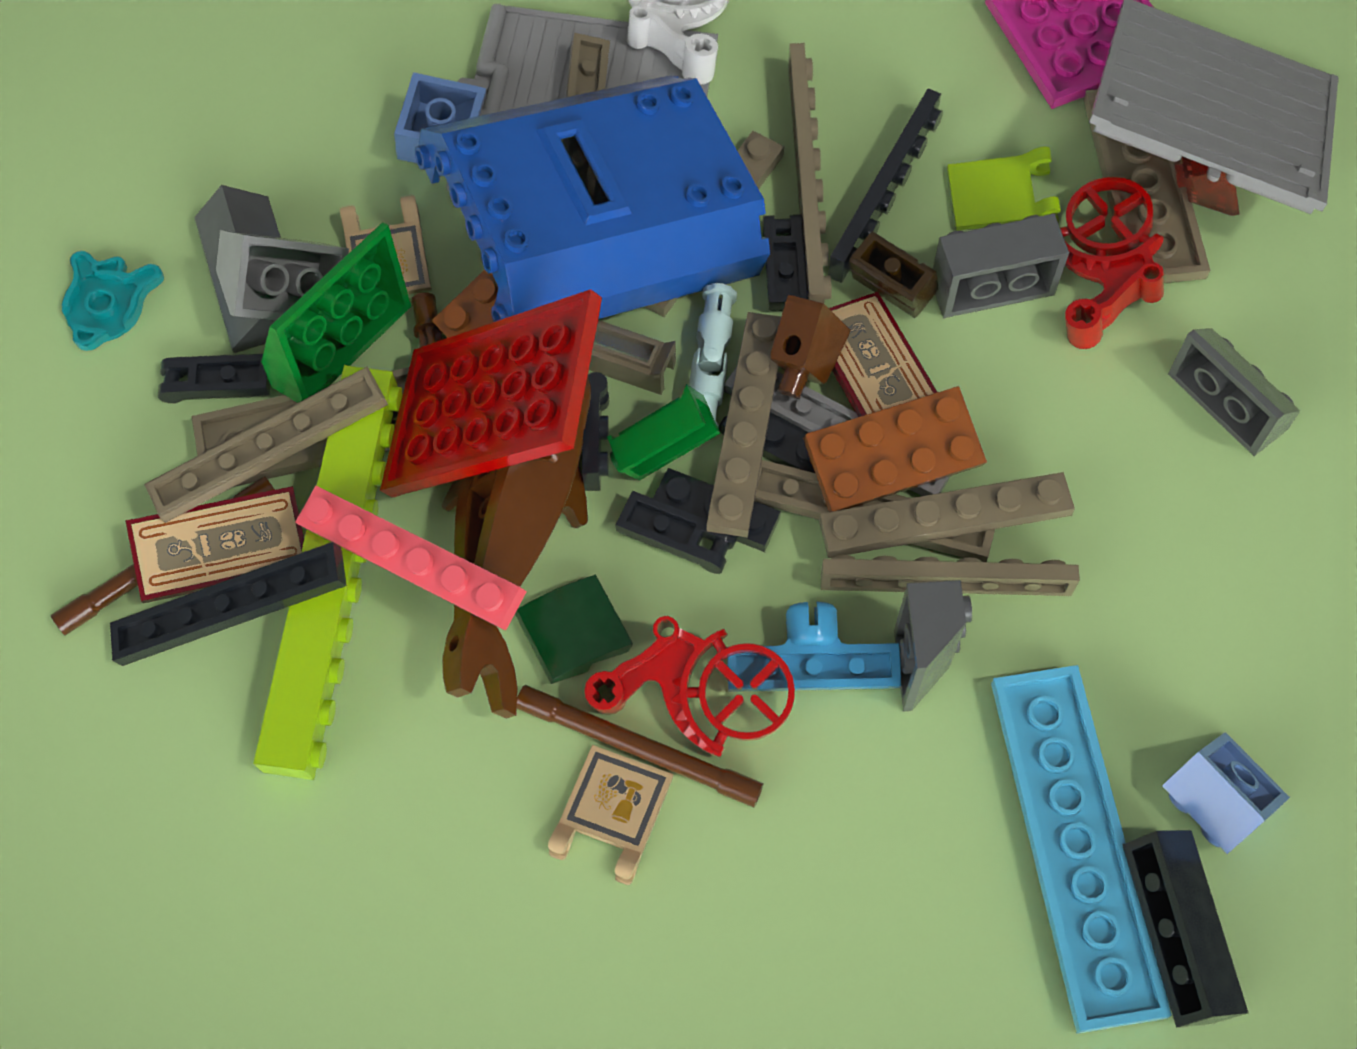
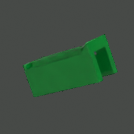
M686 384L681 398H676L619 432L618 437L607 436L612 448L610 459L620 473H625L640 481L719 435V429L704 395Z

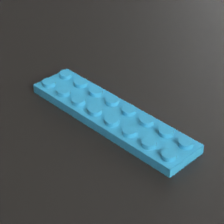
M1078 665L993 678L991 686L1076 1033L1168 1019L1172 1016L1122 846L1126 842Z

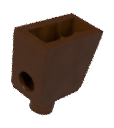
M792 295L787 297L770 353L771 360L784 370L778 391L786 396L800 399L807 381L821 385L825 384L850 334L851 329L824 303Z

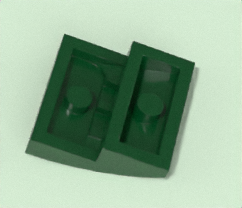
M596 574L548 592L521 606L515 613L551 684L586 673L593 663L627 653L633 645Z

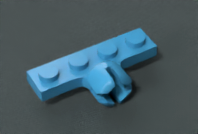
M816 601L814 625H809L808 602L791 605L786 612V643L779 646H764L779 655L786 663L792 674L795 690L892 689L901 687L899 643H842L838 638L837 610L833 604ZM750 652L738 653L727 657V666L744 684V687L739 690L728 681V692L788 691V685L783 672L778 667L759 688L752 689L750 686L751 680L771 660L763 655Z

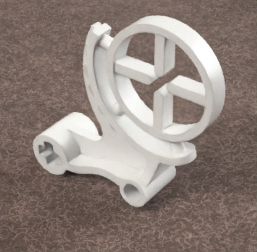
M629 0L632 8L629 12L627 43L636 49L649 46L660 50L675 66L682 70L684 79L689 77L697 78L700 84H706L714 77L718 43L713 37L706 34H694L688 37L682 32L713 21L724 11L729 0Z

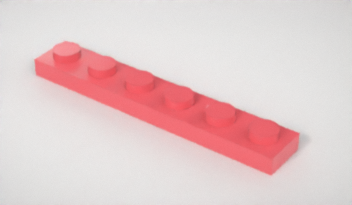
M318 486L314 487L295 522L303 528L336 543L346 550L505 631L527 592L521 587Z

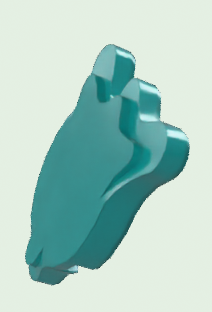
M78 251L74 253L70 258V264L74 271L73 280L65 293L62 302V312L73 331V341L76 346L85 351L94 350L101 344L127 333L137 323L147 294L164 281V274L160 267L155 264H148L131 273H126L127 265L121 257L116 256L103 261H97L88 252Z

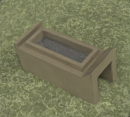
M598 320L589 370L662 395L664 391V371L666 367L674 369L676 365L675 341L664 343Z

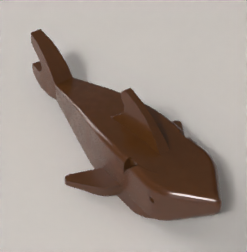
M588 376L574 449L453 481L442 502V508L449 512L456 506L455 555L521 587L543 551L562 513L566 516L572 527L579 528L587 524V498L578 463L591 401V385ZM454 605V621L447 634L442 657L443 681L446 693L457 698L471 694L480 674L491 712L506 719L517 716L518 688L516 674L506 641L497 626Z

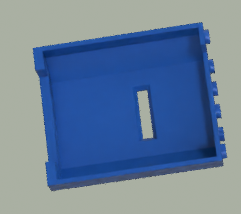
M669 75L421 128L419 145L415 147L417 165L421 170L425 169L431 184L439 183L440 176H445L449 185L452 203L456 208L461 209L465 217L467 234L472 241L476 240L481 250L483 267L488 274L492 273L499 287L495 304L491 308L493 322L590 289L602 297L598 318L601 319L703 291L705 286L714 283L729 284L759 276L770 255L769 238L761 236L759 219L760 215L766 214L764 198L697 78L680 79L679 76ZM576 137L608 202L594 205L561 139Z

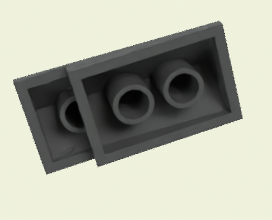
M221 185L194 218L233 353L266 344L269 327L276 320L230 315L216 272L220 230L281 238L268 196Z

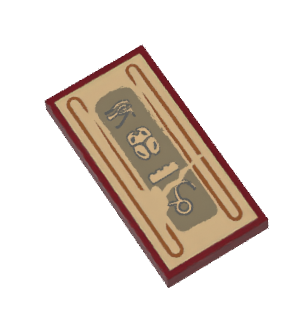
M878 291L829 308L851 329L832 371L858 417L937 393L932 381Z
M293 486L198 505L166 523L158 514L125 520L141 602L144 604L190 594L300 554L305 538L302 526L295 523L299 516V510Z

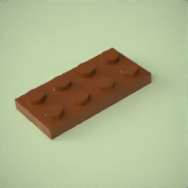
M959 386L805 434L803 437L829 512L850 509L983 466L987 463Z

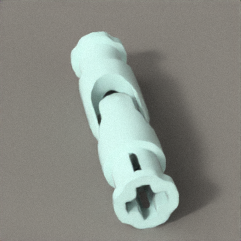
M714 283L703 288L704 312L698 319L696 335L698 348L693 356L689 386L704 395L715 422L717 407L723 401L727 372V353L723 355V352L731 340L733 320L730 317L731 308L737 300V292L731 286L722 283ZM720 371V375L710 376L715 372Z

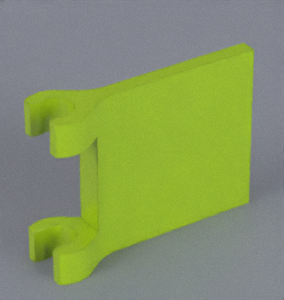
M1037 147L1019 156L947 164L956 231L984 228L992 223L1005 224L1020 221L1031 215L1044 216L1055 214L1059 224L1058 213L1061 211L1059 198L1054 196L1047 197L1035 203L1031 174L1036 176L1050 174L1049 162L1052 161L1050 147Z

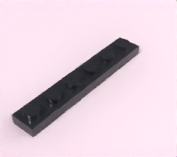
M927 88L831 254L828 273L831 279L840 283L843 282L849 270L852 271L849 263L851 256L872 231L877 233L880 225L878 219L881 214L887 215L890 212L896 198L895 189L898 185L903 187L906 184L912 169L911 161L913 158L919 159L927 144V133L929 130L935 132L943 115V111L939 109L941 93Z
M330 542L111 622L112 661L124 666L345 587L347 584L342 548L336 543Z

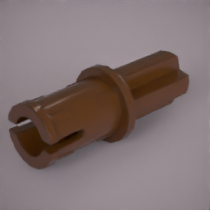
M429 292L414 295L411 299L416 322L413 333L419 340V346L423 347L442 340L441 335L443 332L432 321L438 315L435 295Z

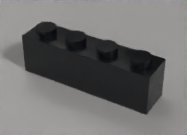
M1192 830L1154 831L1122 844L1176 1028L1214 1024L1248 1014L1247 1005Z

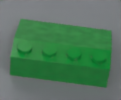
M382 222L269 327L261 362L272 388L297 403L324 390L342 374L344 365L351 366L412 307L389 225Z

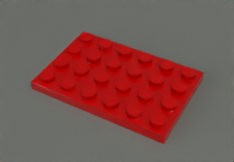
M590 289L414 349L380 491L390 497H396L574 449L602 297Z

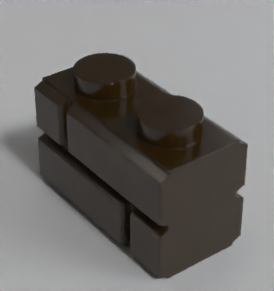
M873 231L849 260L853 279L873 292L878 291L881 297L914 318L921 313L938 290L937 272L924 263L919 264L918 259Z

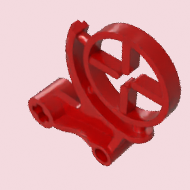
M1099 178L1078 189L1067 205V226L1060 228L1063 237L1069 235L1080 249L1090 253H1083L1065 241L1069 251L1065 266L1076 275L1097 282L1104 288L1099 295L1091 300L1086 298L1073 301L1065 311L1067 338L1076 348L1089 349L1096 346L1103 337V330L1111 325L1118 315L1131 303L1139 299L1147 303H1155L1161 300L1164 295V270L1152 258L1160 249L1164 238L1157 233L1152 237L1148 236L1153 226V203L1149 194L1142 186L1126 178ZM1119 190L1132 194L1114 206V216L1111 218L1112 229L1123 241L1098 243L1087 239V237L1105 227L1108 205L1097 194L1101 191ZM1087 199L1100 215L1076 229L1073 224L1074 213L1081 202ZM1143 204L1147 212L1146 220L1142 227L1133 235L1119 218Z
M662 616L655 621L653 632L657 640L649 648L636 657L621 663L612 672L601 671L595 673L586 682L584 690L587 701L596 711L601 714L612 715L622 710L627 700L644 683L655 681L662 688L668 712L679 730L696 746L720 758L724 752L723 744L727 737L752 741L765 738L777 731L788 719L795 699V686L792 674L783 659L772 650L761 645L748 643L726 647L723 639L728 636L725 629H721L703 640L679 628L677 621L670 616ZM667 627L674 629L671 636H661L663 629ZM714 646L717 654L706 665L699 687H688L695 665L703 654ZM738 653H757L771 660L751 680L750 686L752 689L759 688L778 667L783 672L788 685V699L780 717L757 695L754 694L750 697L751 703L772 723L770 726L755 732H738L722 725L743 704L744 699L742 695H736L716 717L713 716L707 704V683L715 668L736 689L740 690L744 687L743 681L723 662L727 657ZM603 684L608 688L612 684L615 685L612 689L615 698L609 703L605 699L600 703L597 702L601 697L597 690ZM688 698L700 699V704L706 718L718 730L714 740L706 736L694 721Z

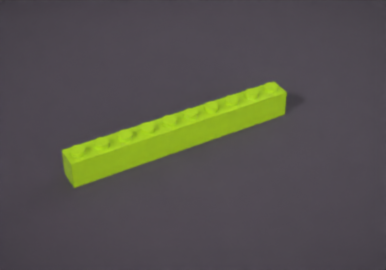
M344 365L341 380L363 368ZM369 368L388 405L328 436L317 486L377 516L378 500H375L377 486H381L386 467V462L383 461L385 449L391 446L395 429L391 421L393 412L400 409L402 388L398 387L392 371ZM306 530L301 553L331 541ZM343 547L341 548L347 586L289 606L253 762L263 773L314 780L316 769H321L324 765L327 745L323 742L326 726H331L334 720L336 703L335 700H332L335 684H340L343 678L345 664L344 659H341L343 644L349 643L352 637L353 619L349 618L352 603H358L361 595L362 581L361 578H358L360 565L367 562L366 559Z

